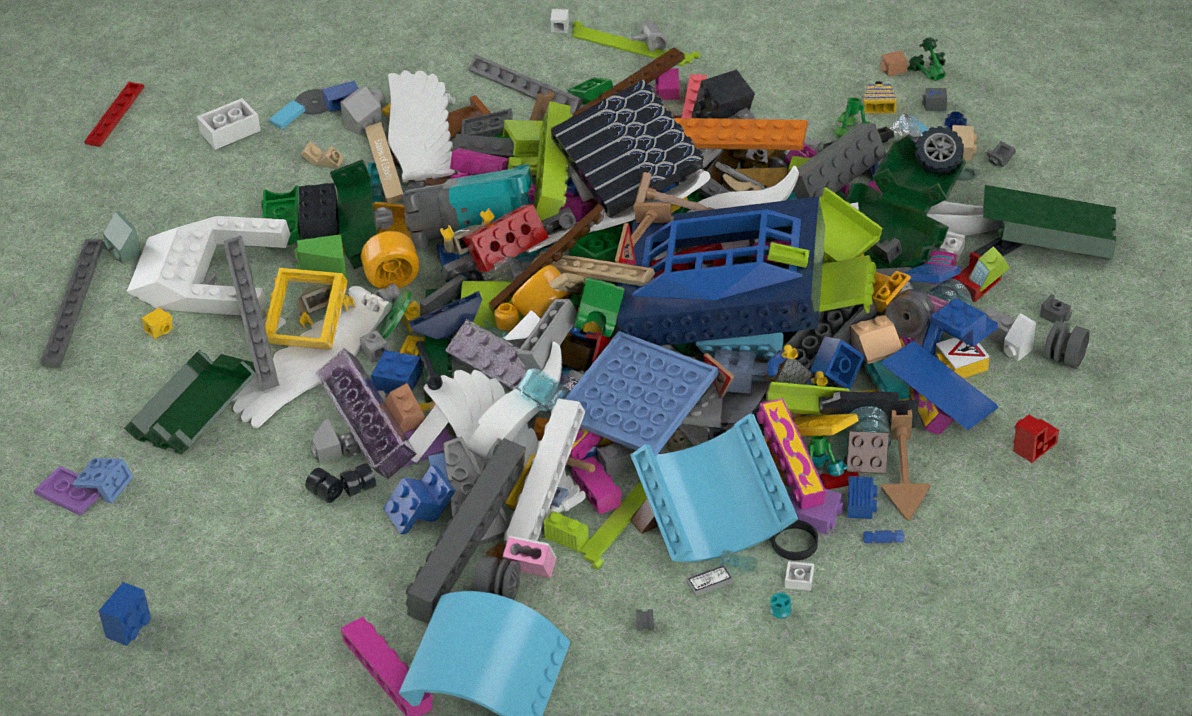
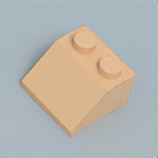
M886 315L850 325L851 345L865 355L864 360L867 364L886 359L902 349L895 326Z

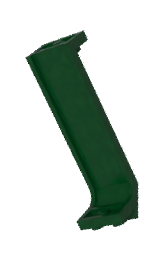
M363 159L330 171V175L337 188L340 235L347 258L349 257L354 269L363 266L361 252L365 243L371 237L379 234L376 225L372 179Z

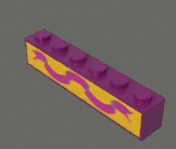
M902 335L899 338L902 348L912 341L918 343L915 339ZM909 385L910 399L919 400L918 416L925 430L937 435L941 434L954 419Z

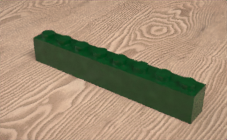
M426 289L425 298L438 289ZM452 299L451 301H449L447 304H445L444 306H446V305H448V304H450V303H453V299ZM425 335V349L435 373L453 379L452 372H449V370H453L452 358L449 359V357H453L452 346H449V344H453L452 335L445 339H435ZM424 367V386L427 384V383H426V378H427V376H428V375H427V372H426V370H425V367ZM424 390L425 403L433 401Z

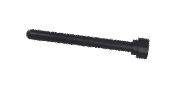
M418 341L416 347L428 375L426 378L427 386L431 390H438L443 385L442 378L438 373H435L423 342Z

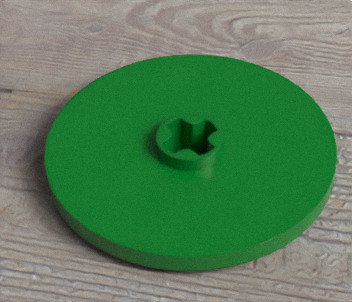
M405 290L392 305V309L386 315L379 330V334L384 339L391 334L402 318L410 302L411 291Z

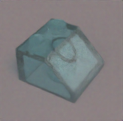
M539 368L528 369L516 388L521 392L520 396L528 401L532 399L537 403L536 406L544 412L547 410L551 411L557 399H564L570 392V389Z

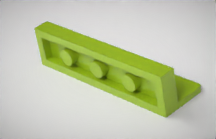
M771 382L767 391V402L783 398L790 413L825 415L820 413L819 398L833 397L834 393L850 392V389Z

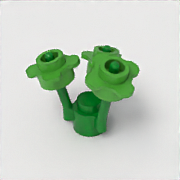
M853 97L847 99L846 111H843L841 117L837 119L839 122H842V127L837 126L836 131H833L836 134V138H840L850 131L846 126H852L854 122H857L855 115L859 111L862 118L860 123H871V121H866L865 105L861 104V99Z

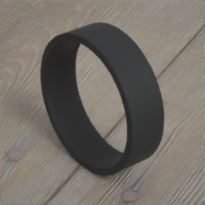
M797 520L772 536V546L774 551L784 559L793 561L804 560L816 552L818 533L811 524ZM802 529L809 532L814 537L815 542L804 551L792 552L781 548L775 539L785 530Z

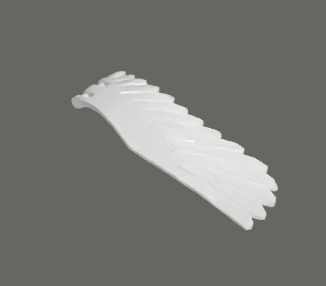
M403 71L401 75L396 73L388 74L391 94L388 146L402 168L403 183H408L409 180H415V182L426 181V178H433L434 180L456 173L455 170L450 169L453 143L449 141L451 135L448 131L449 123L446 121L449 113L445 110L448 105V98L444 96L446 93L445 83L439 82L435 74L428 76L424 71H417L413 75L409 71Z
M699 169L685 182L664 192V194L683 199L708 182L710 174ZM657 199L645 200V203H667ZM633 206L611 218L604 213L605 216L602 222L598 225H593L590 228V232L635 220ZM561 228L547 234L549 238L527 249V253L557 242L570 229Z
M353 286L349 288V297L354 299L356 308L353 305H349V311H346L344 304H342L332 350L288 346V348L277 351L274 354L273 361L279 386L261 391L257 376L255 375L232 400L233 402L236 401L233 406L234 413L238 414L243 411L241 415L242 421L248 422L251 420L253 428H259L282 406L305 391L338 374L351 363L361 349L360 337L375 330L392 309V304L375 294L371 295V292L362 287ZM325 315L323 320L314 323L311 326L312 329L302 333L300 337L320 338Z
M456 370L453 379L441 375L443 385L440 389L431 390L427 384L423 388L446 416L457 437L462 436L468 446L472 435L479 427L478 420L495 402L505 395V392L497 378L489 380L478 370H474L472 374L463 370ZM527 423L512 440V442L526 447L524 468L531 455L537 454L540 442L535 431L532 428L528 429ZM471 452L483 472L486 460ZM565 469L558 487L566 488L569 494L563 499L559 508L551 505L547 516L552 511L560 513L564 510L567 512L586 497L584 491L580 492L579 485L573 484L571 476H566Z

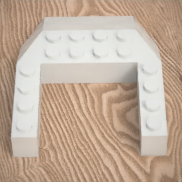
M215 216L148 237L127 293L138 297L143 302L151 304L156 309L160 307L164 310L241 315L235 286L200 284L204 281L216 245L224 244L223 241L242 236L246 246L286 248L290 237L287 222L283 219ZM255 288L263 316L267 301L263 289Z

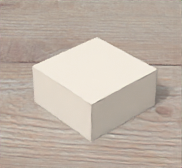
M788 561L785 588L811 591L814 564Z

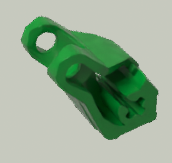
M590 277L585 278L578 300L580 305L575 317L574 327L583 329L584 324L593 321L602 329L601 335L610 338L616 324L624 288L604 282L603 280H595Z

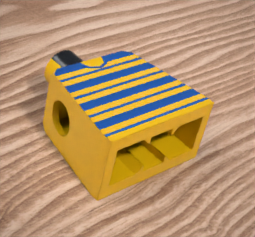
M881 81L867 85L864 96V112L896 113L897 99L892 85L883 84Z

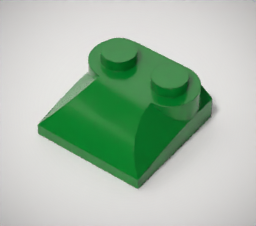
M593 77L567 89V92L583 99L582 104H588L611 89L613 83L611 79Z

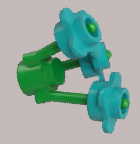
M826 436L810 437L808 449L814 466L822 467L826 461L831 460L827 464L828 470L825 471L826 474L830 473L832 476L843 474L848 466L843 465L841 459L835 460L831 443L826 441Z

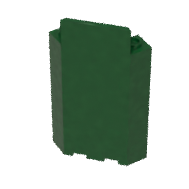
M907 134L893 142L872 176L881 191L877 200L927 215L931 207L947 200L966 161L962 158L960 165L958 164L954 171L951 170L947 174L937 175L934 172L933 174L929 173V170H924L922 165L918 164L915 155L916 144L911 135ZM930 143V144L927 146V147L935 148L932 143ZM927 152V153H928L929 156H931L934 152ZM943 155L942 158H943V160H945V159H947V158H949V157Z
M862 182L852 183L848 189V194L840 190L836 192V195L849 204L858 202V211L883 228L878 243L882 244L885 240L890 242L894 238L900 241L902 254L890 264L875 255L872 247L864 253V256H870L871 262H874L876 265V269L903 267L913 269L926 264L932 257L930 253L935 248L939 249L944 243L948 226L925 214L878 201L877 199L881 192Z
M985 185L983 218L1003 221V225H1000L998 229L1000 241H1010L1097 256L1106 260L1113 259L1116 236H1114L1116 230V219H1114L1116 207Z
M199 349L124 429L138 441L144 443L147 440L154 443V447L164 450L169 447L175 449V453L183 454L254 378L256 372L253 362L220 354L213 362L207 354Z

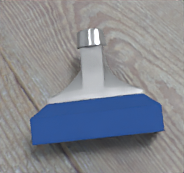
M931 322L918 335L907 338L915 339L920 346L934 356L936 353V343L940 341L943 328Z

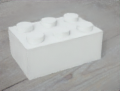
M243 98L197 116L200 134L215 150L261 131L258 114Z

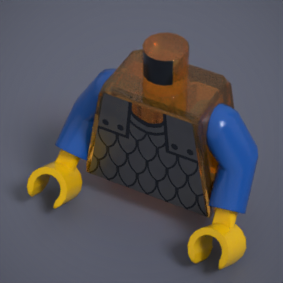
M785 345L784 352L778 350L777 354L768 361L765 379L770 384L771 382L815 386L817 383L818 386H825L828 383L827 377H824L821 371L815 373V378L812 377L813 374L795 359L798 356L796 348L792 349L791 345Z

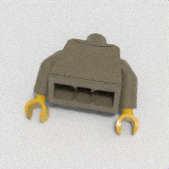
M489 208L486 212L482 211L480 213V216L483 218L480 225L469 226L457 232H453L450 225L445 230L443 228L440 229L447 252L463 254L469 251L463 238L491 223L490 221L494 219V215Z
M315 284L304 289L301 297L297 300L301 316L299 321L303 328H305L304 325L306 323H310L311 326L314 324L308 315L309 313L328 306L332 285ZM346 290L343 304L345 310L349 311V305H353L354 308L356 306L354 299L349 297V293Z

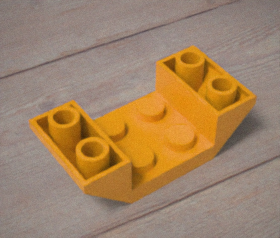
M895 271L891 277L878 272L874 273V294H871L875 302L877 312L882 313L886 309L887 305L906 286L911 278L910 275Z

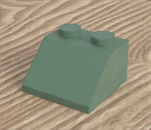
M120 211L115 212L103 232L105 240L103 245L107 251H111L115 260L119 259L123 264L140 256L141 249L136 228Z

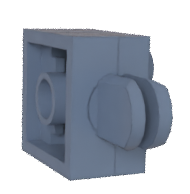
M716 349L714 359L734 375V379L727 391L751 393L752 380L769 382L772 379L767 374L768 364L754 362L755 353Z

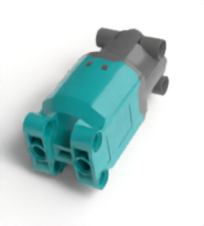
M520 165L509 170L448 179L445 184L424 187L423 182L408 185V191H404L402 198L405 207V224L408 231H410L415 248L427 247L430 240L444 238L440 229L443 228L445 230L448 228V225L451 226L453 232H457L469 226L482 224L483 218L480 216V213L482 211L486 212L488 208L494 215V219L490 221L492 223L523 205H534V201H530L528 192L533 182L530 166Z

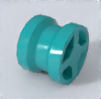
M785 593L772 595L770 599L771 614L780 619L788 617L791 614V597Z

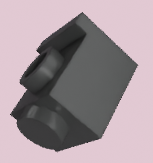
M1051 294L1041 304L1040 317L1052 323L1056 320L1068 322L1072 315L1070 311L1071 306L1055 299V295Z

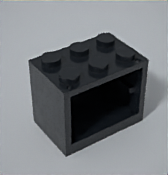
M737 69L701 80L691 117L726 119L745 108L750 111L755 93Z
M335 183L299 186V223L302 240L340 235Z

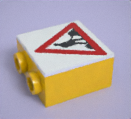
M955 337L936 343V353L934 356L962 378L988 370L989 355L979 343L972 347Z

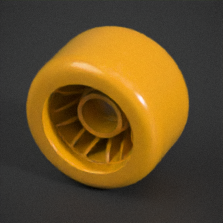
M386 231L379 233L365 243L361 252V260L366 278L378 289H386L393 283L396 284L398 289L404 288L418 275L420 263L415 245L407 235L401 232Z
M547 265L516 291L511 302L523 317L532 310L541 319L554 299H567L572 292L551 288L549 282L562 274L555 266Z

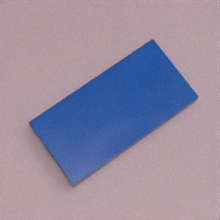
M922 264L904 273L910 275L909 281L939 284L960 274L961 266Z

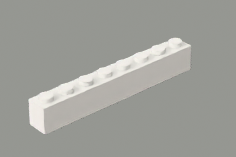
M557 399L555 406L552 407L549 423L546 424L544 436L538 444V452L532 460L529 475L525 478L523 491L518 496V504L511 515L509 528L504 533V542L506 544L509 535L534 541L538 540L543 527V521L546 519L585 415V410L580 402Z

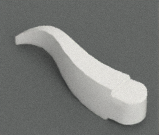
M793 166L789 174L782 181L764 190L727 192L711 196L697 203L707 208L719 209L785 201L796 184L799 171L796 166Z
M943 201L931 207L927 216L948 226V232L961 235L998 230L1000 225H1003V221L983 218V206Z
M554 341L552 342L550 357L544 369L535 379L504 395L478 420L479 427L469 441L468 448L471 452L485 460L491 459L495 446L497 444L500 445L503 438L512 441L524 425L549 402L555 394L561 378L562 356L559 344Z

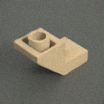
M311 141L301 153L312 165L339 168L344 159V156L331 146L323 152Z

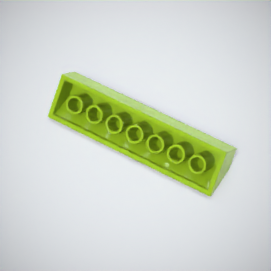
M552 101L549 102L540 130L534 207L540 220L558 214L560 208L564 207L566 202V196L564 195L567 190V184L564 183H566L568 172L565 171L568 169L569 162L551 139V128L568 120L573 114H570L571 106Z

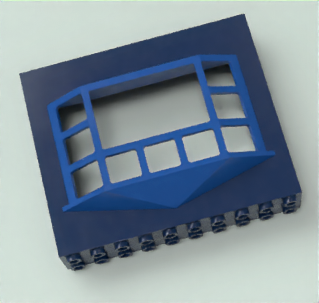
M819 196L671 214L674 218L673 221L669 223H651L633 247L636 265L634 266L649 268L651 259L666 250L668 251L664 259L650 267L653 268L655 273L665 268L664 273L644 286L623 283L624 293L617 318L620 331L662 346L818 329L825 239V222ZM636 219L633 221L631 235L640 225V223H636ZM772 237L791 243V247L809 250L807 267L789 264L787 270L764 263V254L768 255L770 249L769 246H765L766 238ZM759 239L758 246L674 256V249ZM757 255V262L733 265V257ZM726 258V266L702 268L703 261ZM696 262L694 270L671 272L672 264Z

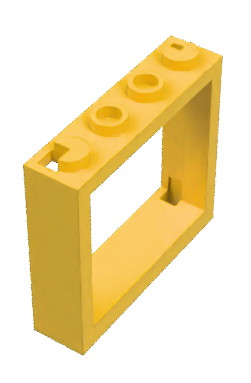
M279 268L277 278H274V291L270 295V307L266 311L265 329L269 344L332 350L348 283L343 273ZM289 281L332 285L320 338L276 334Z

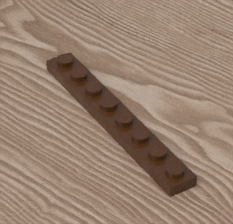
M673 47L575 111L573 116L643 79L647 84L685 60V54Z
M598 204L492 299L489 302L490 310L494 313L499 305L508 303L516 291L534 274L552 262L560 260L563 253L567 249H572L581 236L585 237L593 225H598L602 222L605 216L604 208Z

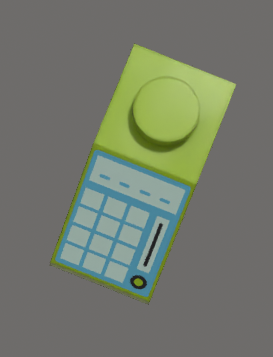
M992 247L978 259L969 279L980 285L981 292L1010 269L1005 258Z

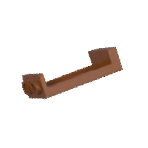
M476 95L470 97V106L449 113L446 120L449 123L448 131L451 135L449 140L454 139L456 134H461L463 119L491 113Z

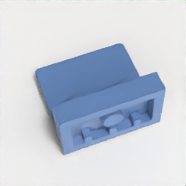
M94 458L89 461L87 467L77 476L73 486L75 488H97L105 502L113 503L133 478V475L123 459Z

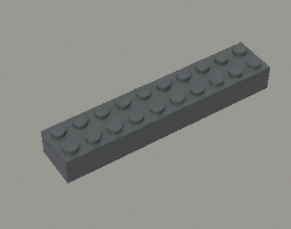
M503 438L500 445L497 444L495 446L492 458L486 460L483 467L484 471L476 476L474 487L472 490L469 489L467 491L464 503L458 505L454 519L448 521L445 528L446 532L443 536L440 535L435 545L436 548L428 553L426 564L418 569L416 580L408 585L406 590L407 615L425 623H430L441 595L450 593L524 470L526 447Z

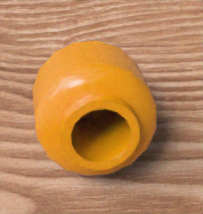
M510 303L499 305L494 312L496 326L501 331L511 332L520 323L519 311Z

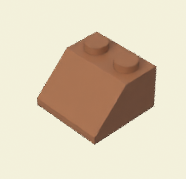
M407 383L389 393L379 412L391 437L417 429L426 418Z

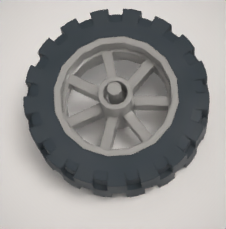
M937 126V128L931 127L928 131L925 130L922 136H919L915 155L918 164H921L924 170H929V173L933 174L934 172L937 175L950 173L962 161L964 144H962V138L958 137V133L951 131V128H942V126ZM930 143H932L935 148L927 147V146H928ZM953 149V153L950 154L946 150ZM927 152H934V153H933L931 156H929ZM943 155H945V156H947V157H949V158L943 160L942 157H943Z

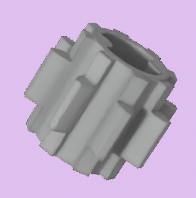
M382 207L376 210L377 228L384 230L394 224L390 209Z

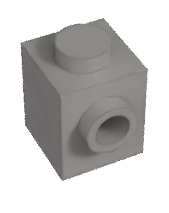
M377 330L360 337L361 350L372 363L379 360L385 350L388 351L387 342Z

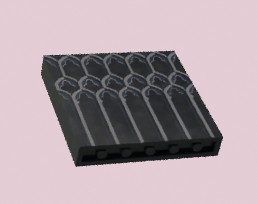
M644 79L551 128V139L596 201L604 208V212L609 218L634 205L644 172L651 174L649 188L656 189L659 192L703 168L704 156L702 152L695 148L693 140L686 136L681 124L676 123L671 111H667L660 97L657 98L652 86L648 85Z

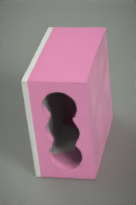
M510 535L503 554V558L509 560V562L518 561L521 572L547 578L551 577L557 558L548 543Z

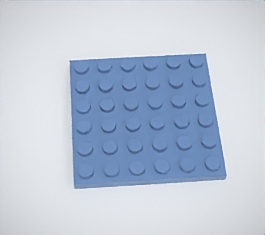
M618 331L565 400L580 402L585 410L580 428L634 450H638L645 444L650 445L656 457L717 377L718 368Z

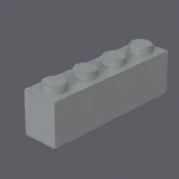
M554 299L517 352L527 370L542 371L550 357L552 342L554 341L560 345L574 326L577 311L570 299Z

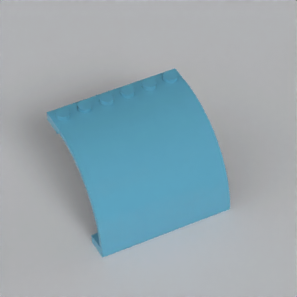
M749 413L725 433L688 449L657 454L655 457L651 446L645 444L631 454L672 561L699 562L742 551L767 540L798 520L753 414Z
M459 591L441 595L399 694L413 707L420 704L425 692L457 696L472 701L499 716H543L570 645V640L544 616L512 599L477 591Z

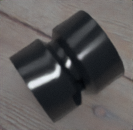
M368 463L355 467V471L349 469L340 473V480H342L344 490L349 497L361 493V489L366 491L376 487V479Z
M319 467L311 471L305 483L308 491L319 496V498L327 503H332L342 494L344 488L342 480Z

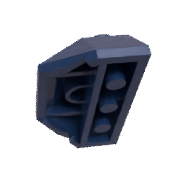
M474 292L471 295L409 321L412 331L435 339H445L455 331L466 330L469 325L473 324L483 300L480 292Z

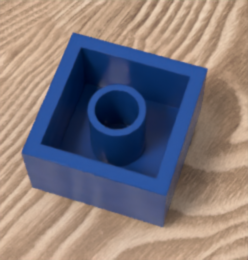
M824 336L809 372L815 375L816 372L821 371L824 377L834 382L838 388L851 390L865 355L841 339Z
M385 350L371 374L373 391H384V393L389 394L406 383L411 391H413L422 374L421 357Z
M122 582L98 611L105 637L126 646L131 640L136 639L139 630L143 625H147L151 618L145 591L125 582Z

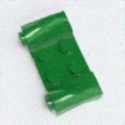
M294 186L285 193L263 190V200H261L262 218L286 220L290 231L287 245L301 240L299 186Z

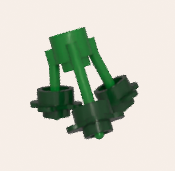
M932 37L926 38L919 47H923L925 52L930 51L931 53L929 56L930 71L928 72L923 67L925 62L922 54L913 56L910 59L908 70L918 71L921 69L929 79L933 78L934 81H937L946 76L942 68L946 62L944 59L945 53H935L933 49L937 47L936 42L938 40Z

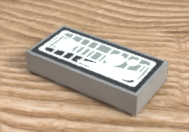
M725 565L688 577L686 578V583L696 597L732 584L733 577Z

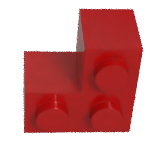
M1028 414L1015 424L1013 452L1033 463L1058 443L1059 429L1041 418L1038 420Z

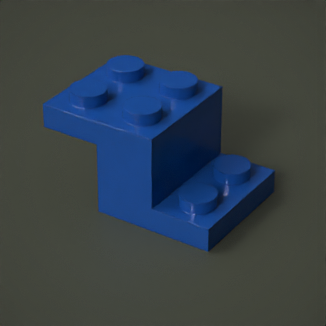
M957 298L931 315V322L943 328L945 333L972 347L998 329V322L986 317V313Z
M431 465L422 480L403 477L383 509L398 531L405 535L409 533L417 519L430 522L437 521L456 490L439 467Z

